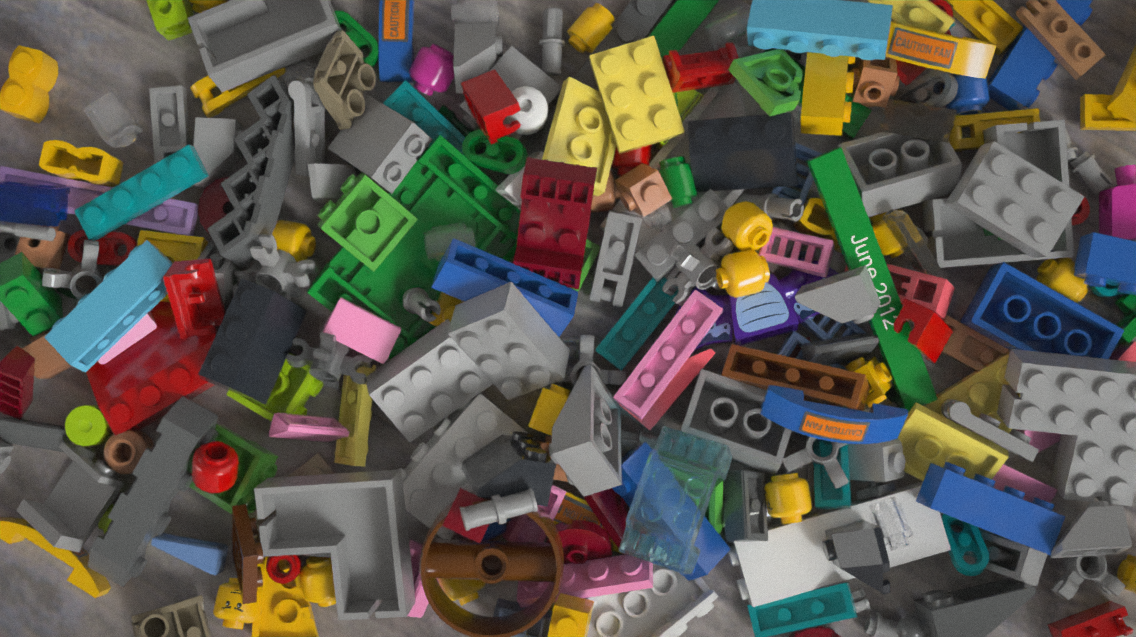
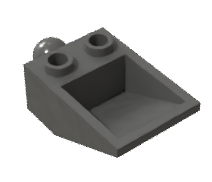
M1006 578L944 593L943 590L925 592L922 599L914 600L918 618L906 616L898 622V637H986L1036 594L1035 586L1013 578Z

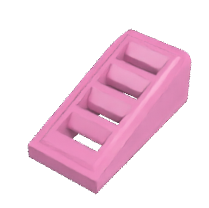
M773 227L769 241L760 248L758 255L764 256L767 262L826 278L835 245L833 240ZM775 236L781 238L777 255L771 254ZM790 240L794 242L791 257L787 258L785 253ZM802 244L808 246L804 261L798 260ZM816 248L822 250L818 265L812 264Z

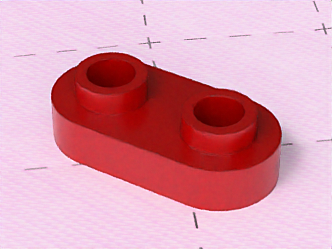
M84 230L75 232L68 241L70 256L80 263L82 261L84 240H89ZM110 232L96 240L99 242L96 265L119 267L128 258L129 253L137 246L136 240L122 232ZM121 245H125L127 249L123 256L118 254V248Z

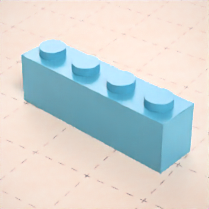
M752 0L747 24L748 46H754L763 50L773 48L790 50L795 53H821L831 57L850 56L859 57L863 60H885L893 5L843 0Z
M146 240L142 245L135 247L129 253L128 258L117 269L108 272L98 287L91 293L84 295L79 300L77 306L66 317L56 321L52 326V330L44 338L69 365L86 373L168 294L163 276L173 263L158 248Z

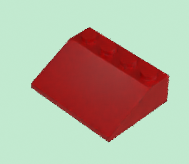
M160 301L150 310L157 325L155 330L107 363L100 364L97 361L86 372L98 407L115 436L128 430H140L166 415L182 396L191 400L215 386L200 379L198 374L220 325L215 326L216 333L189 336L188 338L181 339L170 302Z

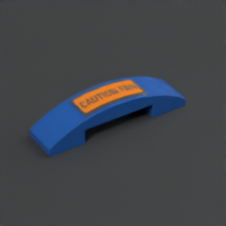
M380 0L379 2L380 82L403 83L406 80L408 83H413L409 70L414 62V0Z
M768 385L760 414L780 426L813 438L838 443L873 444L897 439L908 416V410L873 403L870 411L865 412L804 401L802 390Z

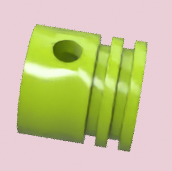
M98 405L78 406L66 418V434L76 445H103L114 434Z

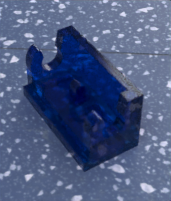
M0 181V221L53 227L59 226L60 221H66L70 187Z

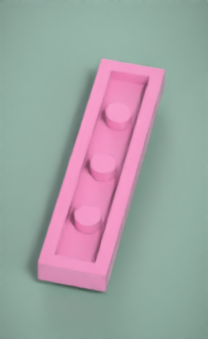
M694 290L615 394L614 400L642 420L723 313V308L697 290Z
M649 551L588 560L583 564H564L562 584L554 603L560 593L580 598H589L653 588V558ZM518 581L517 602L520 607H528L544 593L550 582Z

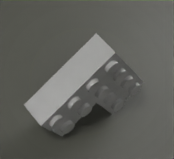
M231 0L188 18L196 43L201 48L199 51L208 76L221 92L324 51L334 34L342 30L330 0Z
M1065 120L995 125L983 130L984 144L993 141L997 142L1069 187ZM948 198L922 202L924 232H931V238H924L926 268L1074 257L1072 218L1047 257L1032 258L1008 242L998 240L996 235L985 236L983 227L945 204Z
M1010 349L1004 377L1010 385L1003 384L997 414L1010 429L1061 434L1050 480L1063 499L1094 502L1096 497L1099 501H1108L1109 504L1132 506L1136 490V362Z
M401 469L267 478L254 488L258 519H265L276 509V514H272L259 525L263 557L330 553L338 620L369 619L374 611L376 618L407 617L415 604V593Z

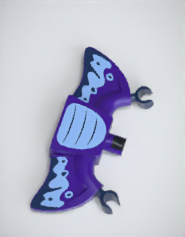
M801 250L798 260L804 261L807 251ZM813 260L812 264L818 265L819 261ZM829 267L826 278L839 273ZM794 269L780 280L777 279L775 274H771L769 281L765 283V287L761 292L738 298L730 295H712L705 289L701 290L695 286L691 290V294L694 290H697L723 308V313L693 352L714 343H732L733 335L735 345L742 346L798 330L799 323L821 313L798 303L795 299L796 293L801 286L825 279V277ZM679 305V307H678V309H677V311H676V314L678 313V311L681 309L682 306Z

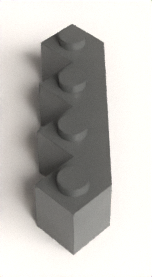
M275 75L247 94L261 118L234 138L248 164L221 183L234 210L207 229L221 256L240 267H244L254 260L250 248L252 246H262L258 236L260 234L272 235L294 163V100L289 95L288 87Z
M182 396L163 417L156 430L161 434L150 449H145L132 473L136 478L126 493L122 492L108 516L112 521L103 536H97L90 548L88 568L122 587L126 585L131 577L137 578L142 573L147 564L145 559L147 544L155 534L161 535L165 531L171 520L168 513L172 499L179 491L185 492L192 483V458L196 449L203 444L215 441L218 436V431L215 430L218 415Z

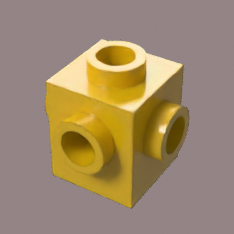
M862 356L845 366L848 371L866 375L870 389L865 404L869 408L873 403L878 404L887 398L885 393L893 385L890 382L892 380L891 373L883 362L879 363L876 357L865 361Z

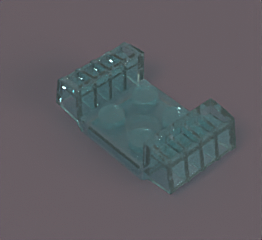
M663 426L655 447L648 456L629 509L619 552L682 574H691L701 552L694 544L717 478L726 479L730 467L732 454L729 446Z

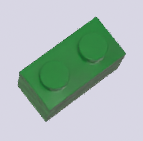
M20 252L0 263V301L34 337L52 328L56 321L63 318L62 298L53 287L42 286L43 276L28 258Z

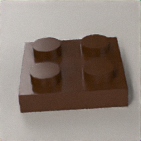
M246 504L232 506V557L242 604L257 602V588L263 587L261 567L258 566V564L263 563L261 542L255 543L254 538H257L255 517L249 518Z

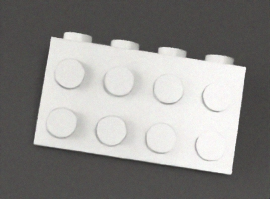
M479 393L455 410L449 418L445 417L438 422L432 431L434 433L433 437L427 444L424 442L419 444L410 457L412 459L410 464L404 470L400 468L402 471L405 509L430 528L439 513L455 500L460 488L473 492L470 483L461 469L463 461L502 434L512 436L514 431L528 432L482 393ZM442 526L436 534L443 539H451L456 532Z
M655 543L646 550L650 552L653 558V588L585 598L594 601L587 637H678L688 628L686 623L693 617L697 616L700 618L712 610L714 607L712 602L718 598V595L714 590L708 588L701 577L688 581L676 570L675 564L666 552Z

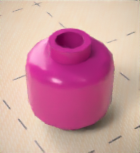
M433 43L431 47H422L409 70L410 76L416 81L414 87L429 96H432L434 91L439 93L446 92L454 78V54Z

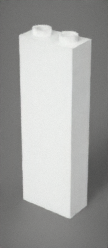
M921 481L897 488L895 491L881 496L852 501L851 508L825 509L802 516V522L781 524L780 522L767 526L768 541L731 542L732 546H729L728 556L732 567L738 566L742 578L736 580L742 600L748 599L752 607H756L856 578L834 565L833 560H827L822 541L827 540L825 530L864 520L880 526L890 567L949 551L951 548L940 512L916 502L923 483Z

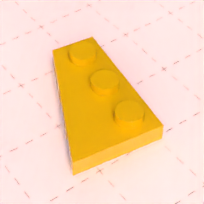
M269 556L263 557V563L258 564L262 571L263 587L257 588L260 591L258 617L252 624V637H319L311 603L304 597L300 573L296 579L289 583L280 584L274 582L266 571V562ZM281 560L279 568L284 572H288L290 564L287 560Z

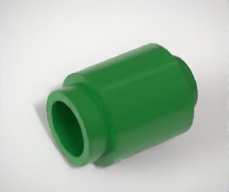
M685 156L669 158L659 162V173L672 197V200L667 203H671L672 208L692 204L691 198L697 196L691 166L689 163L686 164Z

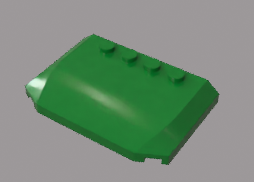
M437 135L392 194L387 192L418 219L374 272L341 246L315 277L307 289V293L331 312L339 298L342 297L400 327V334L388 357L392 359L437 327L424 321L418 314L406 311L403 306L404 293L411 288L419 287L425 290L430 299L438 301L441 291L431 287L438 264L453 238L509 262L515 255L521 211L495 191L498 185L445 138Z

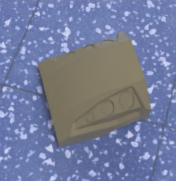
M341 30L337 31L327 44L315 70L313 85L324 107L333 117L338 128L344 130L351 128V121H353L354 117L361 116L364 113L365 100L363 93L375 87L376 75L369 64H364L361 50Z
M202 595L132 615L131 621L134 636L212 637Z

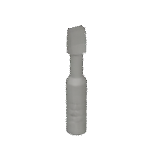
M0 221V232H10L19 237L53 241L56 236L55 229L51 227L24 223L13 225Z

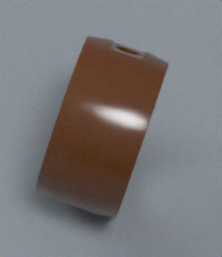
M481 497V498H483V499H485V500L476 501V502H472V503L475 505V504H478V503L490 501L491 498ZM452 501L439 513L432 523L421 549L419 563L420 578L430 606L448 626L470 637H511L524 632L547 613L554 603L562 584L564 572L563 547L554 522L539 505H537V512L526 513L543 529L551 543L481 541L477 543L473 540L434 539L435 534L442 527L454 502ZM488 555L498 556L502 561L501 567L494 570L488 569L483 563L484 557ZM436 578L475 579L489 584L498 583L502 580L550 583L544 593L524 610L511 615L489 617L474 614L458 606L445 594Z

